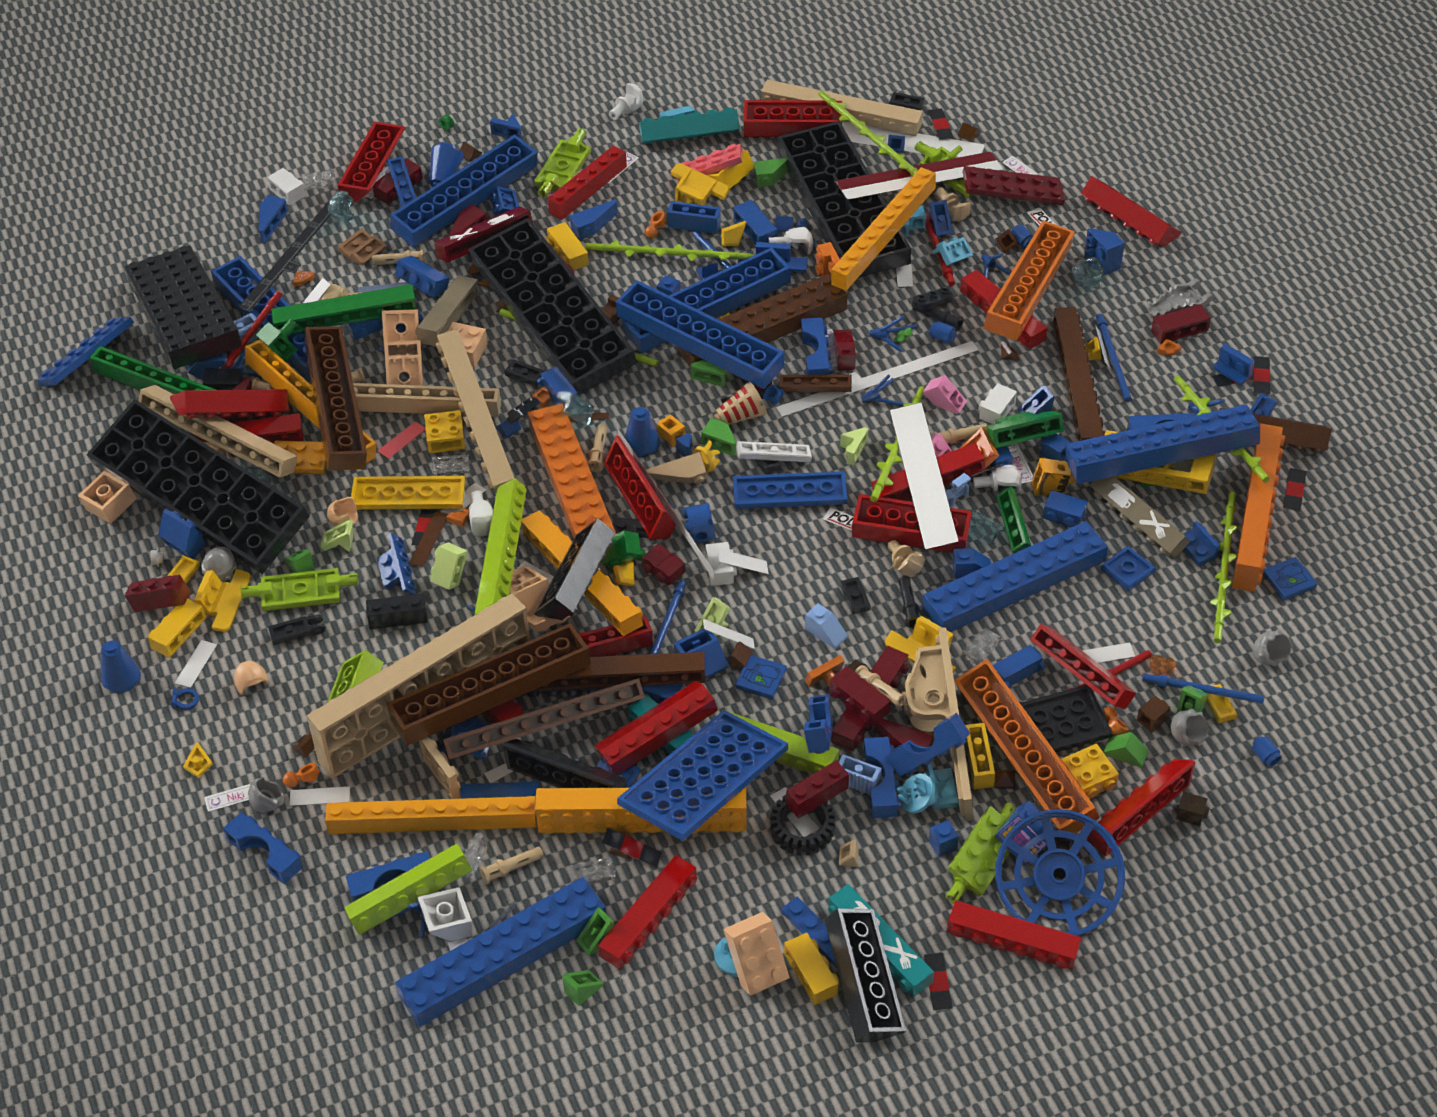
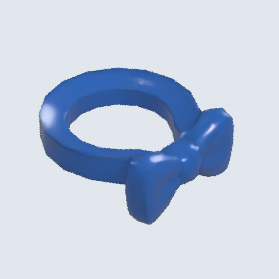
M173 688L171 707L173 709L178 707L182 710H190L198 704L199 695L195 690L186 688L178 691L177 688ZM186 693H190L195 697L194 701L190 704H182L177 701L178 697Z

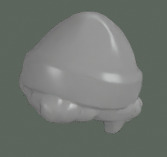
M226 547L211 549L202 561V573L205 574L206 571L213 570L222 582L230 580L234 569L237 568L233 553Z
M1278 629L1265 632L1255 641L1253 647L1254 656L1260 663L1276 667L1279 663L1289 659L1292 649L1291 641L1287 635L1281 633Z
M1194 709L1180 711L1171 721L1172 735L1180 744L1200 746L1208 735L1207 721L1203 717L1202 712H1195Z
M264 777L257 778L254 782H251L248 790L250 804L259 813L276 810L284 803V794L281 786L276 782L264 780Z

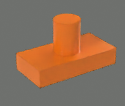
M839 655L809 671L805 682L810 687L824 679L829 687L830 679L835 676V672L842 669L845 660Z

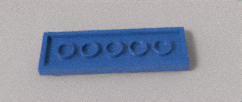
M131 317L109 319L105 323L106 326L98 328L93 332L92 337L82 340L78 348L68 351V356L54 362V367L44 370L40 374L41 377L37 379V382L40 386L58 384L87 361L99 346H106L130 327L134 321Z
M845 471L733 476L735 509L847 504L848 500Z

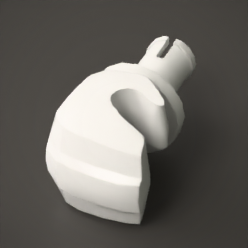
M633 83L626 84L625 97H618L615 100L616 106L609 111L611 119L616 120L622 113L626 115L631 114L642 105L643 94L638 85Z
M805 227L789 229L783 237H769V243L791 244L796 249H798V243H804L808 249V254L813 249L812 234Z
M1014 465L997 467L991 470L989 476L973 477L974 489L991 486L993 492L998 491V485L1015 486L1016 493H1019L1022 482L1021 474Z
M474 491L471 493L473 503L469 506L471 531L473 535L487 536L490 531L493 508L488 501L483 500L481 491Z

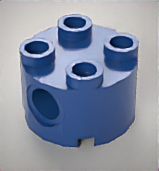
M709 503L684 507V518H688L685 521L686 530L691 532L690 536L694 542L698 544L716 540Z

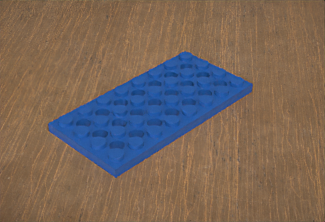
M723 710L617 798V804L684 841L788 750V743Z

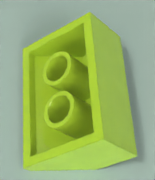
M367 650L342 662L327 703L331 699L342 695L348 689L362 683L365 679L379 673L384 662Z

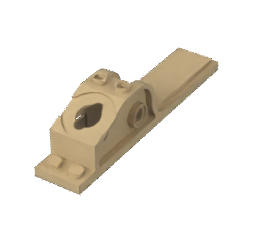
M938 628L939 636L935 637L936 646L918 648L914 658L916 659L915 664L905 682L906 691L902 692V695L906 696L904 712L905 715L909 714L911 727L931 734L933 737L935 736L933 730L935 726L955 713L959 715L946 628ZM964 744L958 748L952 746L951 754L960 815L965 816V821H973L972 797Z

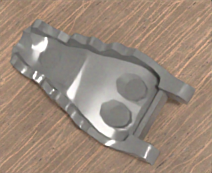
M1193 279L1189 283L1176 284L1173 288L1170 287L1169 291L1165 290L1162 295L1160 294L1159 299H1156L1153 303L1148 301L1147 311L1153 317H1157L1200 304L1204 307L1214 299V296L1211 293H1206L1202 297L1196 291L1201 282L1198 279Z

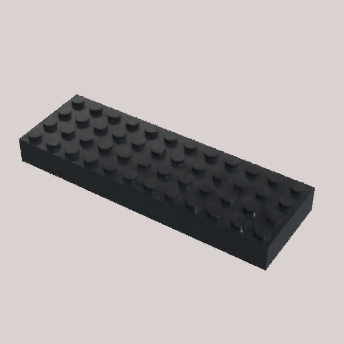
M838 121L779 136L778 153L781 158L787 159V170L825 242H831L839 259H841L887 207V204L881 193L847 199L835 182L869 174L844 127ZM901 229L858 278L911 264V247Z
M529 218L468 249L471 261L552 368L557 367L577 391L578 395L637 364L634 349Z
M136 399L128 405L86 454L93 465L129 484L133 491L162 510L176 511L183 517V520H191L197 526L196 529L205 538L219 547H226L236 558L262 575L310 517L303 505Z

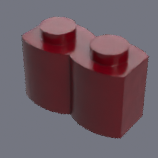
M659 544L641 557L643 570L646 573L655 575L661 583L671 585L686 572L685 563Z

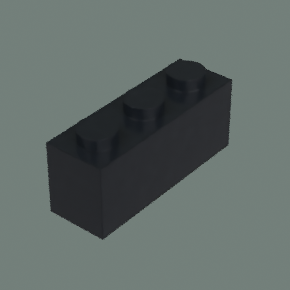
M424 593L366 600V613L370 630L428 623Z

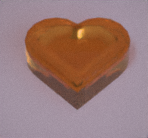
M1153 655L1150 658L1149 666L1157 676H1160V674L1168 675L1174 672L1176 661L1170 657L1164 658L1161 655Z

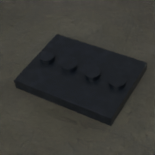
M1088 685L1020 703L1055 753L1112 737V731L1092 688Z

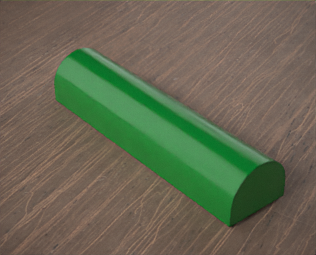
M1009 486L998 494L996 498L1011 550L1014 554L1030 547L1031 542L1015 489Z

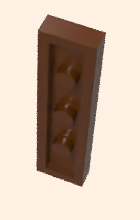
M852 374L780 375L779 389H783L784 392H852Z

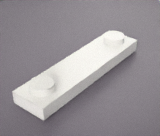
M737 441L736 444L738 458L798 462H811L812 459L809 445Z

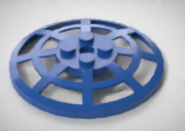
M1054 809L1032 814L1011 829L998 852L995 878L1001 900L1013 917L1025 920L1012 907L1005 893V890L1017 889L1022 900L1032 909V912L1025 921L1035 923L1039 915L1050 919H1066L1070 930L1066 933L1079 936L1099 927L1116 909L1125 885V867L1117 843L1101 824L1082 813ZM1050 818H1069L1080 821L1085 825L1079 835L1068 831H1052ZM1041 820L1044 833L1032 838L1024 847L1013 841L1014 837L1022 829ZM1092 829L1098 832L1107 842L1114 858L1101 860L1096 849L1086 840ZM1054 838H1067L1075 842L1069 851L1057 849ZM1042 840H1046L1048 851L1039 858L1029 852L1034 845ZM1082 846L1091 854L1095 863L1083 865L1079 857L1076 856ZM1007 848H1010L1018 854L1014 867L1015 880L1002 882V862ZM1025 859L1035 867L1033 877L1021 879V866ZM1117 866V888L1115 896L1111 901L1100 895L1104 885V869ZM1060 869L1064 871L1065 878L1063 880H1056L1053 872ZM1097 871L1098 881L1094 892L1084 886L1085 874ZM1036 886L1042 894L1037 904L1031 901L1023 887ZM1078 893L1090 899L1084 906L1073 911L1070 899ZM1049 899L1061 901L1064 913L1049 912L1044 910V907ZM1095 903L1107 908L1104 914L1095 922L1078 929L1075 917L1087 912Z

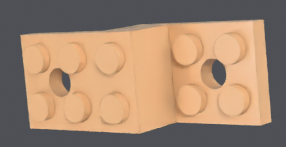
M418 309L382 311L386 384L423 386L421 342L416 335V327L419 325ZM398 324L405 325V332H397L396 326ZM401 373H407L410 376L407 382H402L399 379Z
M525 565L513 571L509 595L513 593L526 607L528 626L536 632H544L550 626L561 624L571 616L566 617L564 620H557L534 615L549 586V581L546 577Z

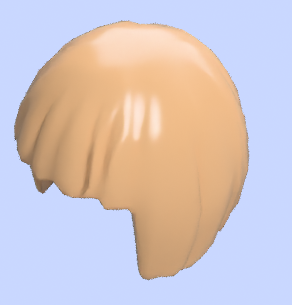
M352 497L335 500L329 505L327 517L334 527L350 519L353 521V526L356 524L358 513Z
M254 661L240 663L234 671L235 687L241 695H244L243 691L246 687L253 686L262 681L264 685L268 684V677L264 668Z

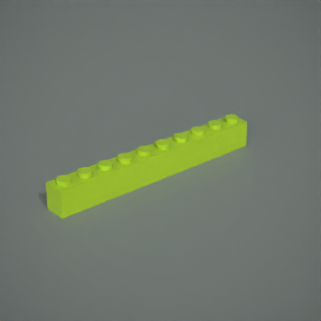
M516 478L497 487L474 615L483 611L486 607L495 604L501 598L508 596L510 592L527 491L524 484L520 483Z

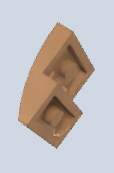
M361 228L338 246V251L353 262L364 265L372 259L373 255H377L384 250L387 245L376 235L371 236Z

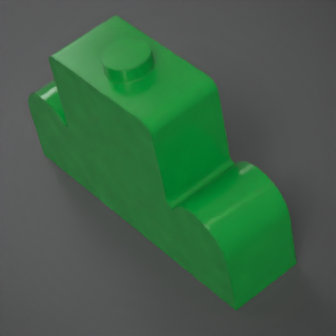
M1056 411L1042 412L1038 415L1031 412H1023L995 419V424L987 426L988 435L995 448L1065 432L1062 413Z

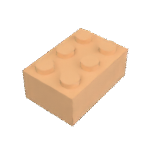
M763 912L723 929L740 985L750 996L790 978L773 921Z

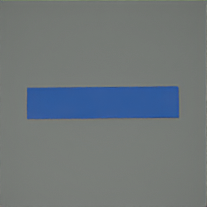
M539 781L461 784V798L536 796V788H539Z

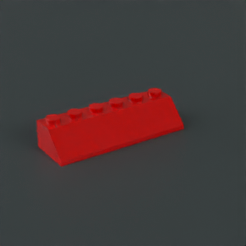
M744 100V137H779L840 121L841 114L824 100Z
M374 121L338 183L339 195L342 201L357 203L371 191L402 136L405 126Z
M1093 176L1090 177L1081 192L1085 196L1084 200L1092 205L1095 202L1098 204L1097 208L1105 213L1109 211L1111 213L1110 217L1117 221L1119 219L1123 220L1124 226L1129 229L1135 228L1137 230L1135 233L1143 238L1145 236L1149 237V242L1155 246L1160 244L1165 247L1182 233Z
M287 389L189 390L170 396V400L179 415H186V418H197L198 415H203L204 418H213L215 415H221V418L232 417V414H238V417H249V414H255V417H264L266 414H271V417L282 416V413L289 411Z
M615 436L604 462L605 467L650 540L670 539L676 526L674 520L620 436Z
M859 494L852 521V537L887 543L896 540L900 545L925 548L913 502L879 497L876 502H872L870 495ZM950 508L958 542L929 549L953 553L954 549H966L972 511Z
M694 681L595 744L594 748L613 774H620L717 712L715 700L703 684Z
M1173 759L1169 764L1165 763L1154 776L1150 775L1141 787L1138 786L1131 792L1128 798L1121 799L1116 808L1112 811L1108 810L1098 823L1112 835L1119 846L1190 786L1196 762L1193 760ZM1092 829L1087 841L1106 857L1112 850L1101 835Z

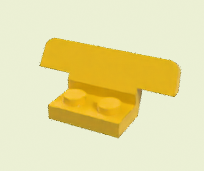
M677 163L671 170V175L680 179V182L675 187V202L706 206V199L710 195L725 200L729 192V187L726 184L682 163Z
M236 569L229 583L222 582L213 570L206 571L194 602L203 606L206 615L216 616L212 624L214 631H229L242 601L241 586H248L251 579L250 573Z
M920 616L916 620L913 634L908 639L891 630L885 639V646L887 647L888 645L909 654L908 660L915 663L916 659L914 658L918 648L936 646L935 637L939 636L938 628L942 627ZM947 631L948 644L950 648L954 634ZM952 665V670L954 673L956 667Z

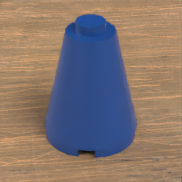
M439 142L438 145L435 146L434 144L432 146L430 162V185L432 187L454 174L462 163L464 154L462 151L456 150L457 147L455 145Z
M637 407L631 411L624 438L636 456L641 458L646 457V454L651 453L652 455L658 451L660 438L649 411L644 407Z
M118 641L104 643L101 648V682L103 687L111 690L113 693H124L134 688L133 685L141 679L139 666Z

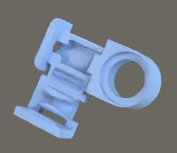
M965 473L952 481L953 488L951 490L945 491L949 508L954 506L956 499L961 495L967 497L969 494V485L966 483L971 478Z

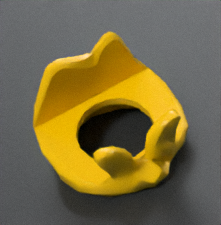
M708 441L704 447L697 446L693 450V454L700 452L706 473L713 472L720 463V459L714 457L720 454V451L709 450L712 446L711 441Z

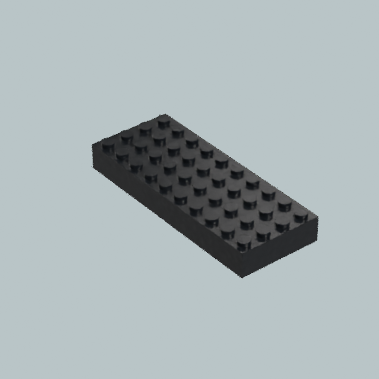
M191 245L182 246L173 251H166L161 255L148 257L145 260L132 262L124 266L129 284L173 369L243 347L235 323Z

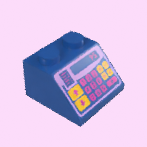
M1030 801L1016 807L995 834V837L1003 843L1013 827L1023 819L1040 811ZM1041 820L1022 829L1014 837L1013 841L1024 847L1032 838L1044 833ZM1051 823L1052 831L1058 830V829ZM1042 840L1034 845L1029 852L1036 856L1047 846L1046 840ZM1007 848L1016 858L1018 857L1017 853ZM1025 859L1022 862L1023 865L1028 863Z

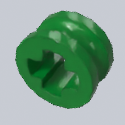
M445 114L439 118V124L445 131L454 127L455 124L450 115Z

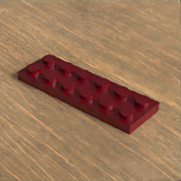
M964 166L962 170L967 194L1063 205L1065 202L1061 181L1057 177Z

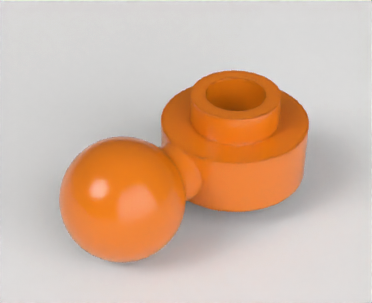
M660 210L652 215L650 219L652 225L645 229L646 237L650 239L656 238L658 228L664 227L667 224V215L664 211Z
M1105 707L1102 710L1113 735L1116 736L1129 731L1127 725L1117 718L1118 713L1115 708Z
M316 763L306 764L297 773L287 772L283 776V783L286 787L293 788L298 785L300 780L308 783L313 782L318 778L320 770Z

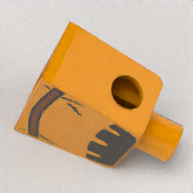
M1044 458L1039 459L1031 481L1035 496L1050 495L1051 490L1064 493L1068 483H1076L1066 461Z

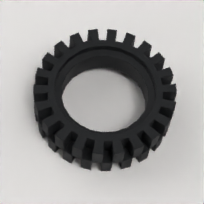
M786 795L782 796V801L779 799L776 802V806H773L772 813L770 814V831L772 838H775V843L777 845L780 843L781 849L785 850L788 847V853L791 854L795 849L797 850V855H801V851L805 850L806 855H811V849H813L814 853H818L819 847L824 849L826 848V842L830 844L835 831V813L831 804L828 805V801L812 810V812L820 817L822 826L815 834L806 837L791 834L783 824L786 816L792 812L786 805Z

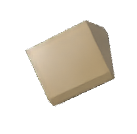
M855 839L840 847V866L858 867L859 848Z

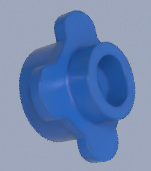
M770 385L766 389L763 398L766 401H771L773 405H777L780 397L784 395L783 389H778L775 385Z

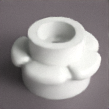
M158 548L151 550V566L157 565L159 567V563H163V552H159Z

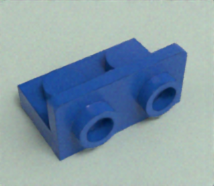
M496 186L494 192L490 195V202L492 203L495 216L519 207L517 196L513 189Z
M1224 344L1220 347L1219 360L1213 365V369L1234 382L1243 385L1252 376L1254 360Z
M1198 521L1194 522L1192 529L1183 533L1191 541L1183 550L1199 567L1216 559L1220 546L1218 541L1212 538L1204 526H1201Z

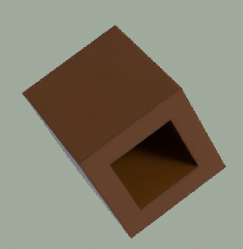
M1153 696L1139 708L1137 721L1150 732H1153L1168 719L1170 706L1164 700Z

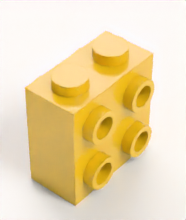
M460 410L424 414L429 454L465 449Z
M1097 743L1061 759L1089 799L1094 798L1105 790L1110 791L1117 786L1119 773Z

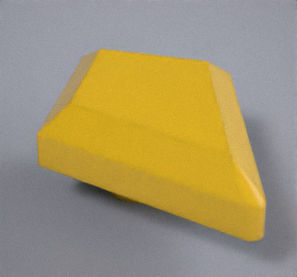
M746 221L722 228V246H739Z
M633 561L613 567L617 584L631 587L635 585Z
M196 742L183 768L197 778H200L213 763L200 744Z

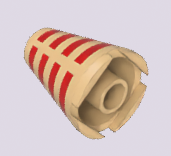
M749 382L716 409L714 417L716 420L731 425L767 414L765 405L761 406L762 399L756 388Z

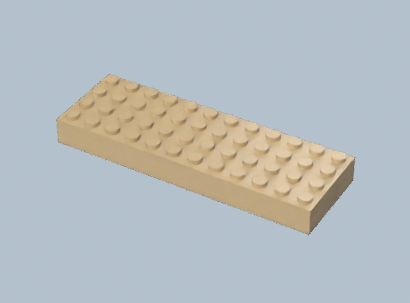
M511 593L490 607H486L473 617H469L458 626L452 627L443 635L434 638L426 645L417 648L406 657L400 658L397 662L382 669L374 676L348 689L337 698L331 699L322 707L313 710L307 715L321 767L333 779L400 738L401 736L390 720L386 703L530 641L526 607Z

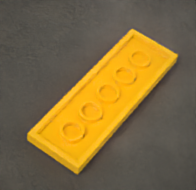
M465 476L354 477L351 497L355 501L357 510L463 509L466 479Z

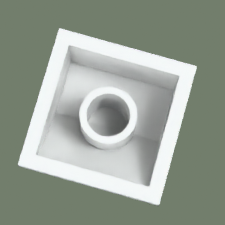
M459 887L418 897V902L430 934L448 941L471 936L472 920Z

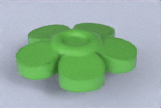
M906 328L901 330L894 338V341H908V337L912 335V329Z

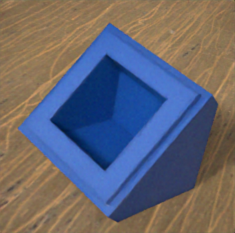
M889 135L888 146L895 152L904 153L905 136Z
M776 216L775 226L779 232H786L789 229H793V217Z
M505 420L496 426V429L509 438L521 430V426L518 420L513 424Z
M691 433L676 438V451L683 457L689 456L692 449Z

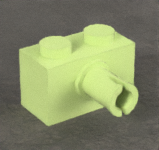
M449 542L438 546L435 551V562L430 572V582L448 590L459 586L464 565L467 563L465 562L467 561V550Z

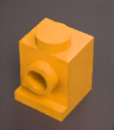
M670 414L657 423V433L669 442L671 447H674L676 445V438L685 435V425Z

